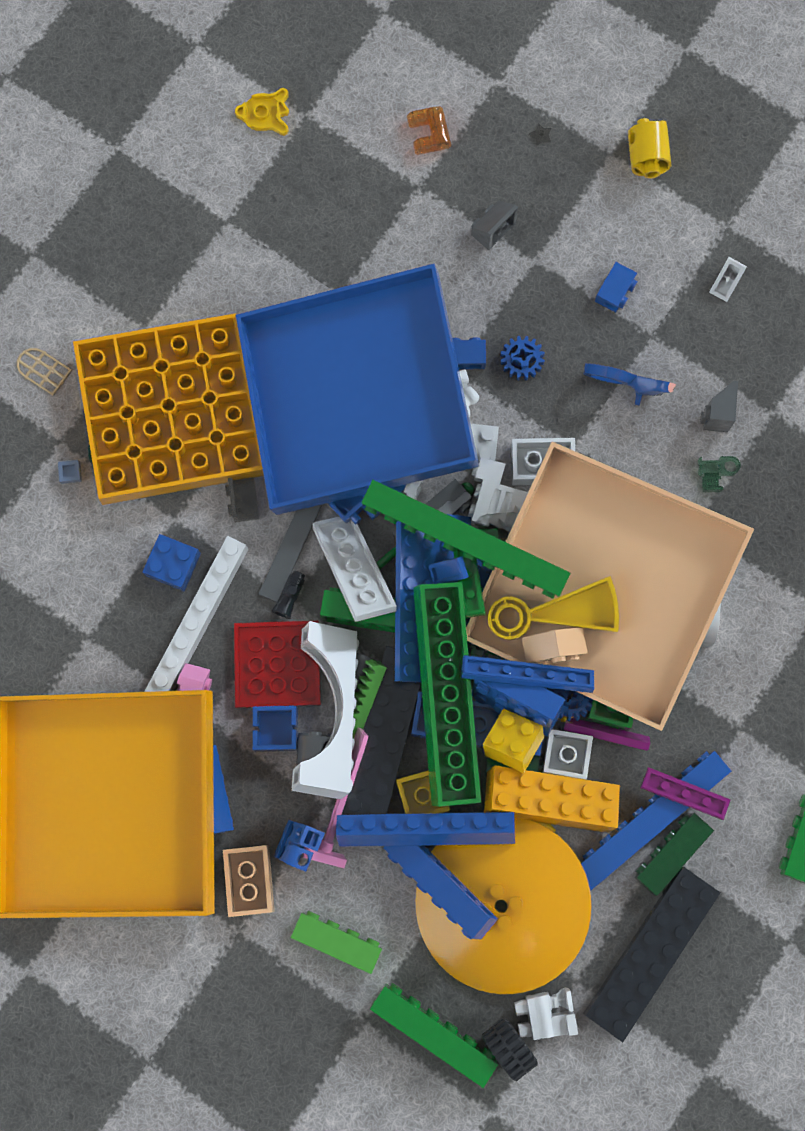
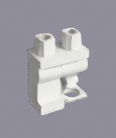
M562 988L557 994L549 996L548 992L526 995L524 1000L514 1002L516 1015L528 1014L529 1022L518 1023L520 1037H532L533 1040H538L540 1038L561 1035H578L569 988ZM559 1006L568 1009V1011L551 1012L552 1008H559Z

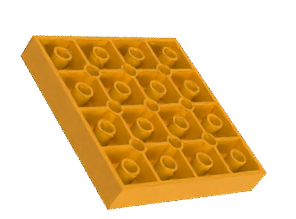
M236 313L73 341L98 499L102 505L264 476Z

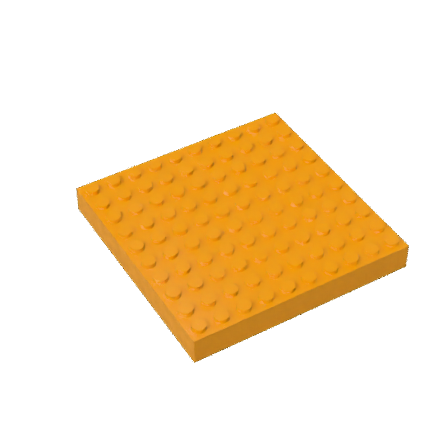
M187 690L0 697V918L208 916L214 914L213 691Z

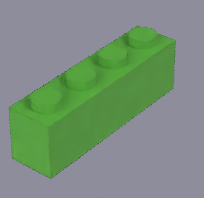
M309 910L307 914L301 913L291 935L292 939L372 974L382 951V948L379 947L380 942L369 937L365 941L359 938L360 933L349 928L345 932L339 929L340 924L329 919L325 923L319 920L320 915Z

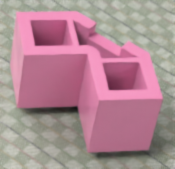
M186 663L177 681V691L210 690L212 679L209 678L210 669Z

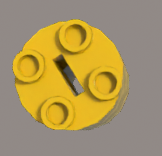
M647 118L639 119L637 124L628 130L631 170L637 176H644L648 179L656 178L668 171L672 166L667 122L663 120L649 121Z

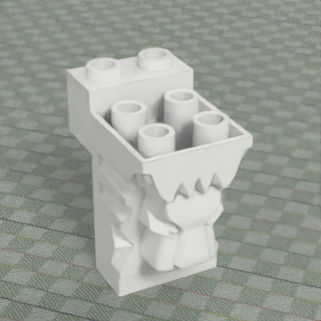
M481 457L479 467L473 468L471 475L475 476L474 481L481 484L476 486L474 497L477 498L476 504L471 505L468 517L472 518L471 523L486 527L490 524L498 529L502 528L510 532L528 492L501 485L500 482L505 463Z

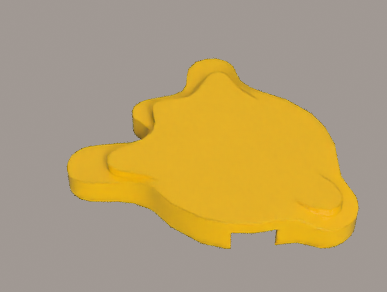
M280 88L271 94H254L247 102L235 108V115L253 130H273L285 136L288 134L289 128L281 118L289 115V109L285 105V101L289 96L288 90Z

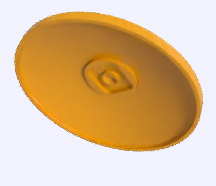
M514 818L515 844L436 845L431 851L498 918L482 939L467 938L461 931L463 928L458 923L455 924L450 921L446 916L447 912L443 908L440 909L431 901L432 897L428 893L422 892L418 887L416 888L417 922L421 936L431 955L455 979L480 991L494 994H517L537 989L549 983L564 972L573 962L583 946L588 933L592 909L591 892L580 860L558 834L548 827L529 819ZM504 900L507 903V910L499 912L495 907L496 901Z

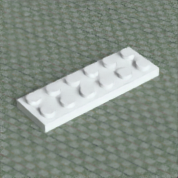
M340 517L314 522L313 530L355 622L395 612L396 604L358 525H355L352 520L345 523Z

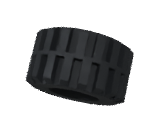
M502 1018L482 1034L484 1042L512 1080L517 1082L538 1065L536 1057L507 1019Z

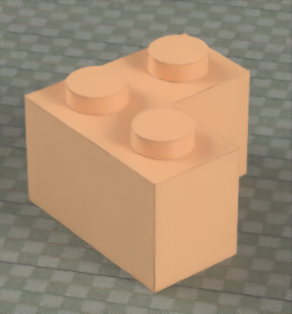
M583 628L552 630L522 638L527 663L549 665V660H552L553 663L574 661L580 659L579 655L587 654Z

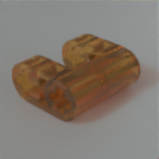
M436 106L415 110L407 115L410 128L429 125L431 136L421 137L413 142L415 154L420 155L451 147L452 144L442 107Z

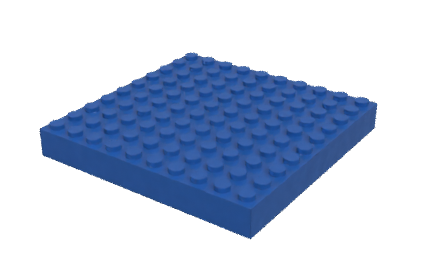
M435 263L236 315L269 508L276 515L366 494L372 479L392 488L479 467L440 277Z

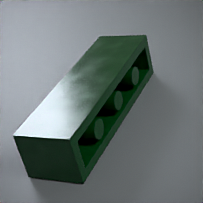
M695 812L690 815L686 813L678 822L680 827L676 831L672 829L664 837L665 844L661 848L657 846L650 853L652 857L647 864L645 862L641 863L635 870L637 873L635 879L654 896H657L715 831Z

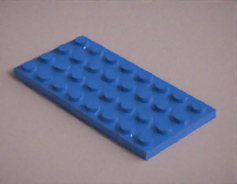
M447 514L471 525V517ZM397 521L395 681L421 682L413 587L422 584H434L428 565L452 559L454 554L443 547V542L436 539L435 543L423 538L424 533L417 530L414 534L404 529L405 524ZM470 618L465 619L466 627L468 625ZM467 641L468 656H470L471 649L469 648V646L471 645V642Z

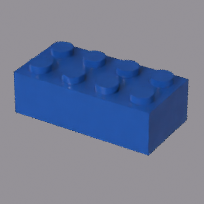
M474 680L472 696L477 702L488 704L499 714L503 709H506L543 726V733L547 737L557 722L565 701L563 697L548 689L536 686Z

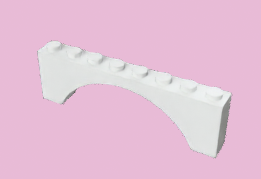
M311 621L302 629L301 649L315 660L330 683L335 701V723L331 737L322 752L307 761L301 762L293 769L292 791L343 799L352 790L353 781L350 780L354 761L351 759L355 743L354 738H352L355 727L353 711L356 707L354 691L357 687L355 671L358 667L356 651L359 647L357 631Z

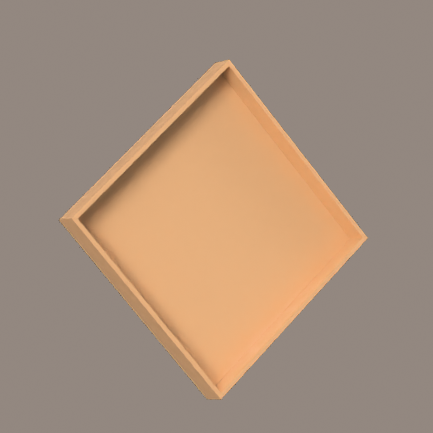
M551 442L506 542L570 572L571 574L560 596L611 576L618 600V632L583 628L587 654L579 655L580 659L574 661L553 663L552 660H549V665L594 670L593 693L576 692L662 731L754 528L555 442ZM495 568L494 571L492 570L482 592L486 615L471 617L466 627L468 642L507 660L526 662L522 638L552 630L580 627L532 621L527 633L518 639L507 640L495 635L488 624V612L492 604L498 599L507 596L516 597L526 603L529 609L553 600L541 594L542 589L536 586L534 590L522 585L523 580L517 577L514 580L502 575V570ZM506 608L501 612L499 620L503 627L511 629L518 625L520 615L516 609Z

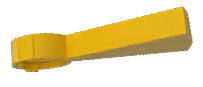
M611 576L532 609H529L527 604L519 598L511 596L502 597L490 607L488 612L489 627L495 635L507 640L518 639L525 635L532 621L618 632V600ZM506 608H514L520 615L518 625L511 629L503 627L499 620L501 612Z

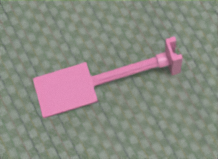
M357 728L351 755L354 765L350 780L353 781V784L369 737L362 728ZM348 795L343 799H336L325 837L322 839L318 852L304 847L305 850L314 853L311 860L345 868L347 862L345 856L333 852L332 849L336 834L337 815H342ZM303 853L302 857L308 859V856Z

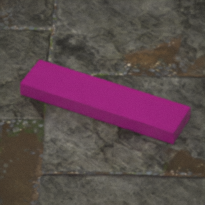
M571 718L570 722L566 720L564 723L565 731L593 736V738L645 751L649 750L650 747L649 736L581 719L576 721L575 718Z
M649 767L646 770L640 787L720 820H724L731 799Z

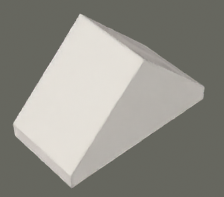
M728 257L709 293L727 302L747 266Z

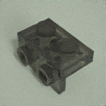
M254 477L238 480L228 478L225 490L226 496L230 497L231 504L227 505L229 517H233L234 522L260 519Z

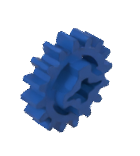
M517 336V341H514L512 338L509 340L510 346L504 344L503 349L505 351H501L500 356L503 359H501L500 363L505 365L504 372L510 371V378L513 375H517L516 378L519 380L521 376H524L526 381L528 380V375L534 378L536 376L535 371L541 372L542 367L540 365H544L545 360L542 358L545 353L540 351L541 344L535 345L536 339L530 342L528 341V336L524 340ZM516 348L515 353H511V355H509L510 352ZM523 355V357L526 358V360L522 361V358H520L519 356ZM536 361L535 364L531 368H529V364Z
M548 688L549 691L565 699L559 719L566 716L569 722L571 717L578 721L580 715L585 717L587 711L591 710L593 699L576 691ZM573 694V697L567 702V699Z

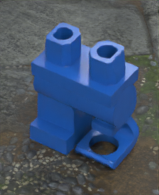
M288 820L274 857L285 862L287 865L306 872L314 853L305 850L304 847L318 852L325 833L307 825ZM302 853H305L308 856V861L305 865L300 866L298 863Z

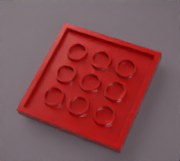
M309 621L234 623L235 708H253L255 706H321L320 666L301 649L302 629Z

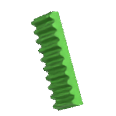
M373 659L365 661L369 667L362 669L366 675L359 677L363 683L357 684V688L360 691L354 692L356 707L353 711L355 727L352 738L355 737L357 728L363 729L387 668L381 662Z

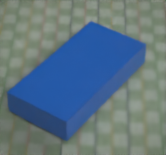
M463 556L428 565L434 584L447 583L469 577Z

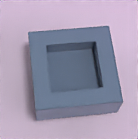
M79 460L58 462L59 482L61 484L82 482Z

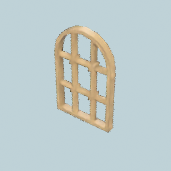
M38 348L24 350L17 359L19 373L26 380L31 381L52 396L72 371V369L47 354V352ZM29 351H39L41 354L39 357H35ZM24 354L35 360L32 366L20 360ZM44 354L55 361L53 366H49L41 361ZM19 363L29 369L26 375L21 372ZM37 364H41L49 369L46 375H42L34 368ZM58 364L69 370L65 376L55 370ZM30 373H35L43 378L40 384L28 377ZM51 373H55L63 378L59 384L48 379ZM44 382H49L55 386L54 391L50 392L42 386Z

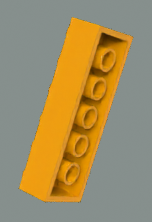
M495 765L487 771L484 813L514 812V818L609 833L618 828L620 785L528 770L522 773L513 768Z

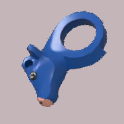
M586 363L584 366L583 374L585 376L605 382L631 386L636 393L635 405L640 406L643 395L661 396L663 393L673 392L676 384L637 376L609 366Z

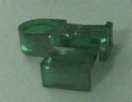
M720 456L719 460L702 461V457H700L697 461L699 466L698 475L702 477L703 492H722L723 486H719V479H721V476H734L741 468L739 459L734 456ZM728 461L734 462L736 470L732 472L726 470L725 463Z

